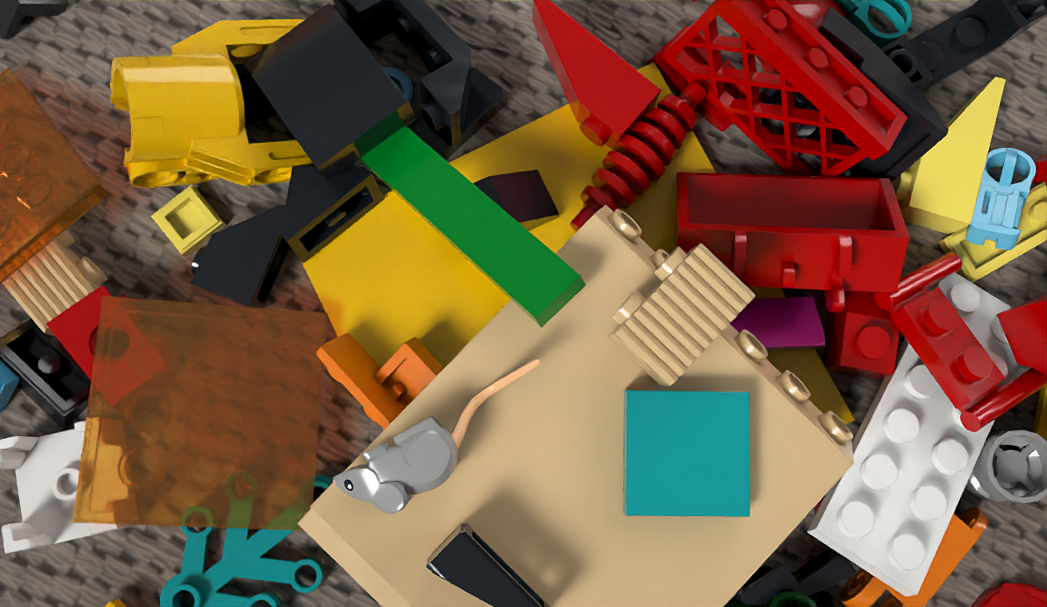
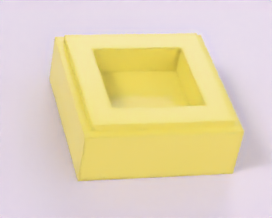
M192 184L151 215L178 251L185 257L209 240L212 234L219 232L227 226Z

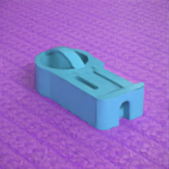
M999 148L988 153L971 224L968 225L966 232L967 241L973 244L984 245L985 240L996 241V248L1004 250L1015 248L1022 231L1018 230L1022 208L1025 205L1036 174V165L1029 155L1014 148ZM1003 167L999 182L989 176L987 171L990 168ZM1014 171L1020 174L1024 181L1011 184Z

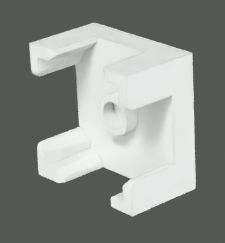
M95 418L74 423L75 429L40 437L15 436L0 440V470L15 469L22 515L21 523L2 526L5 554L140 525L123 420Z

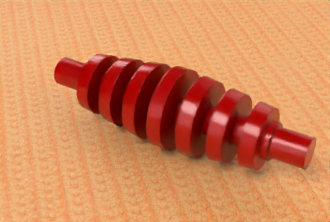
M692 81L679 96L666 95L658 102V108H651L643 115V121H637L631 127L628 135L624 134L619 141L614 143L615 151H609L602 161L605 169L598 168L591 178L595 187L587 185L580 194L583 208L570 222L571 227L576 232L605 205L613 212L619 209L618 207L627 209L636 201L635 195H643L651 187V182H657L665 173L664 166L671 164L676 156L675 149L681 148L687 139L686 132H691L698 121L694 110L707 95L706 90L699 83Z

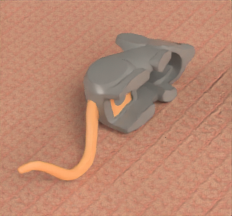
M539 359L516 369L473 396L461 412L452 432L443 427L433 416L393 437V445L390 446L385 442L364 453L363 456L368 462L367 464L354 466L334 476L333 482L349 496L360 501L370 502L385 513L394 514L403 510L410 501L411 495L433 490L450 478L458 461V449L476 409L495 392L539 366Z

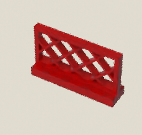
M715 0L661 56L689 83L692 81L699 83L707 92L706 98L791 176L836 177L866 157L874 161L890 150L908 118L786 0ZM719 15L740 35V38L719 36L716 17ZM686 46L707 49L709 65L697 64L683 49ZM720 50L742 53L744 70L722 67ZM755 55H761L780 75L757 72ZM724 82L745 85L747 101L734 99L725 91ZM758 87L781 90L782 106L760 103ZM794 92L803 94L819 111L795 108ZM761 118L783 121L785 135L770 133L762 125ZM796 123L819 126L820 141L798 138ZM832 129L841 130L856 146L832 143ZM798 152L821 156L822 168L813 173L798 159Z

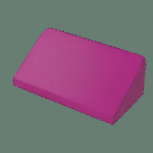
M814 297L753 299L729 323L739 333L742 330L752 333L763 344L767 352L816 350L825 346V335Z

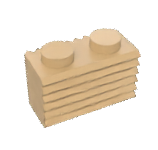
M28 213L22 215L20 221L14 222L13 227L5 229L4 234L0 235V281L45 334L55 336L46 323L102 286L107 277L89 258L84 256L82 259H79L69 248L75 240L55 219L45 222Z
M702 243L692 248L687 254L680 247H677L653 272L661 281L644 298L636 290L611 316L619 324L609 334L611 340L618 344L660 386H671L675 383L679 376L694 363L696 358L711 345L712 341L720 335L729 323L755 297V294Z

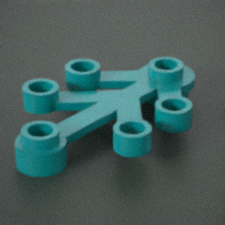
M249 471L237 472L231 475L225 486V492L231 501L222 560L205 572L209 535L216 531L219 524L216 510L208 505H197L188 508L181 517V529L187 536L181 573L169 579L164 585L160 595V607H181L179 596L183 590L190 591L195 599L193 607H255L258 600L267 601L271 607H282L280 599L272 592H261L253 597L218 591L235 577L288 583L301 593H309L320 587L325 580L326 571L324 565L318 559L308 557L299 561H291L262 556L300 527L297 523L311 509V492L316 487H322L326 490L333 483V477L318 475L306 480L299 490L298 501L249 538L254 504L261 495L262 481L258 475ZM243 477L249 479L252 483V492L247 498L240 497L236 491L237 482ZM199 511L203 512L208 519V525L203 532L197 531L192 524L193 516ZM303 565H310L315 569L317 577L314 584L306 585L299 579V570Z

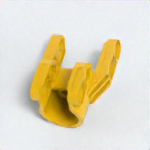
M304 19L220 20L171 46L170 55L114 57L111 67L110 102L114 103V106L119 110L130 113L131 146L130 148H124L125 157L123 164L128 169L131 185L139 188H155L197 184L218 178L243 186L290 182L292 166H315L297 140L248 143L242 88L237 71L234 68L238 63L244 64L303 22Z

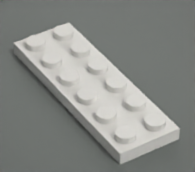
M956 272L932 285L929 292L937 287L940 288L1006 378L997 384L999 388L1013 380L1019 364L1015 360L997 317L998 313L1012 307ZM905 338L897 352L894 375L884 378L852 442L854 464L827 492L807 532L905 597L917 595L995 420L977 432L967 430L961 423L960 410L954 407Z

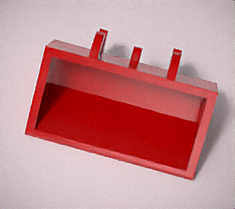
M677 172L674 250L680 247L687 254L692 248L702 243L748 287L825 290L828 312L841 313L845 306L844 291L897 293L910 237L889 178Z

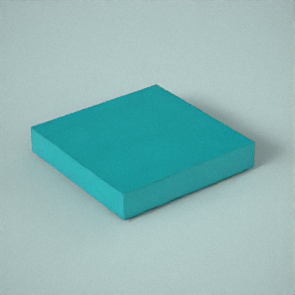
M624 390L623 513L626 516L750 517L749 392Z

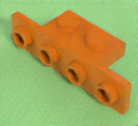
M348 333L322 344L316 351L317 357L327 366L329 374L347 388L363 406L367 416L378 423L384 430L444 369L416 337L406 341L382 368Z

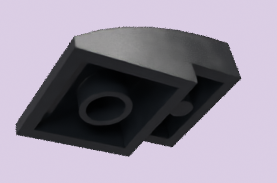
M330 3L323 6L244 63L285 125L316 168L328 181L416 118L409 101Z
M830 6L813 27L908 117L887 153L874 161L866 157L839 175L856 178H889L892 183L948 134L949 129L928 100L900 68L858 28ZM774 69L770 73L780 75V73L776 69ZM761 87L759 100L762 103L782 106L781 90ZM794 92L795 108L819 111L803 94ZM796 123L798 138L820 141L819 126ZM832 129V143L856 146L841 130ZM814 155L821 161V156Z

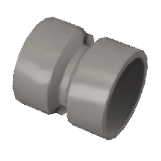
M1026 430L989 432L965 489L975 497L988 501L1030 503L1041 500L1047 496V441L1037 433Z

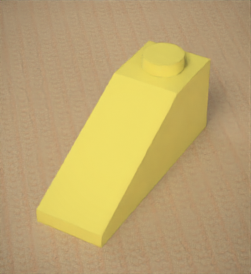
M995 77L976 92L946 124L949 129L948 134L892 182L905 222L949 235L971 224L1005 79Z

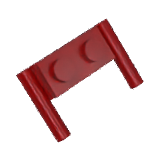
M948 252L900 278L897 293L875 292L874 299L881 309L890 312V317L954 407L960 410L962 425L971 432H977L1047 384V375L1030 368L999 388L997 384L1006 378L940 288L937 287L930 292L927 289L961 269L962 261L960 257L953 252Z

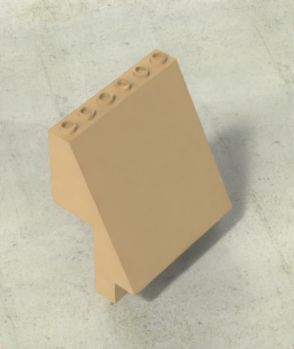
M605 205L556 253L557 256L581 275L586 286L542 328L510 300L346 469L367 464L368 462L363 456L364 453L385 442L390 446L393 445V437L433 416L443 427L452 432L461 412L473 396L516 369L539 359V366L495 392L476 409L458 449V461L450 478L433 490L411 495V499L405 508L394 514L385 513L370 502L360 501L349 496L333 482L310 506L311 509L297 524L382 607H493L438 577L426 568L429 556L461 523H467L550 607H724L854 464L851 441L853 434L835 413L827 411L823 414L808 400L811 394L796 375L788 370L781 374L766 359L768 356L766 348L752 333L747 330H742L739 333L730 324L696 358L694 363L679 376L675 383L671 386H660L618 344L611 340L609 334L619 325L611 317L614 312L636 290L644 298L661 281L653 272L670 254L662 249H658L656 252L653 251L639 237L642 230L627 213L620 209H616L613 212ZM624 390L749 392L750 517L626 516L623 513Z

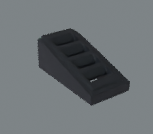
M461 523L427 560L426 568L431 570L433 574L493 607H550L467 523Z

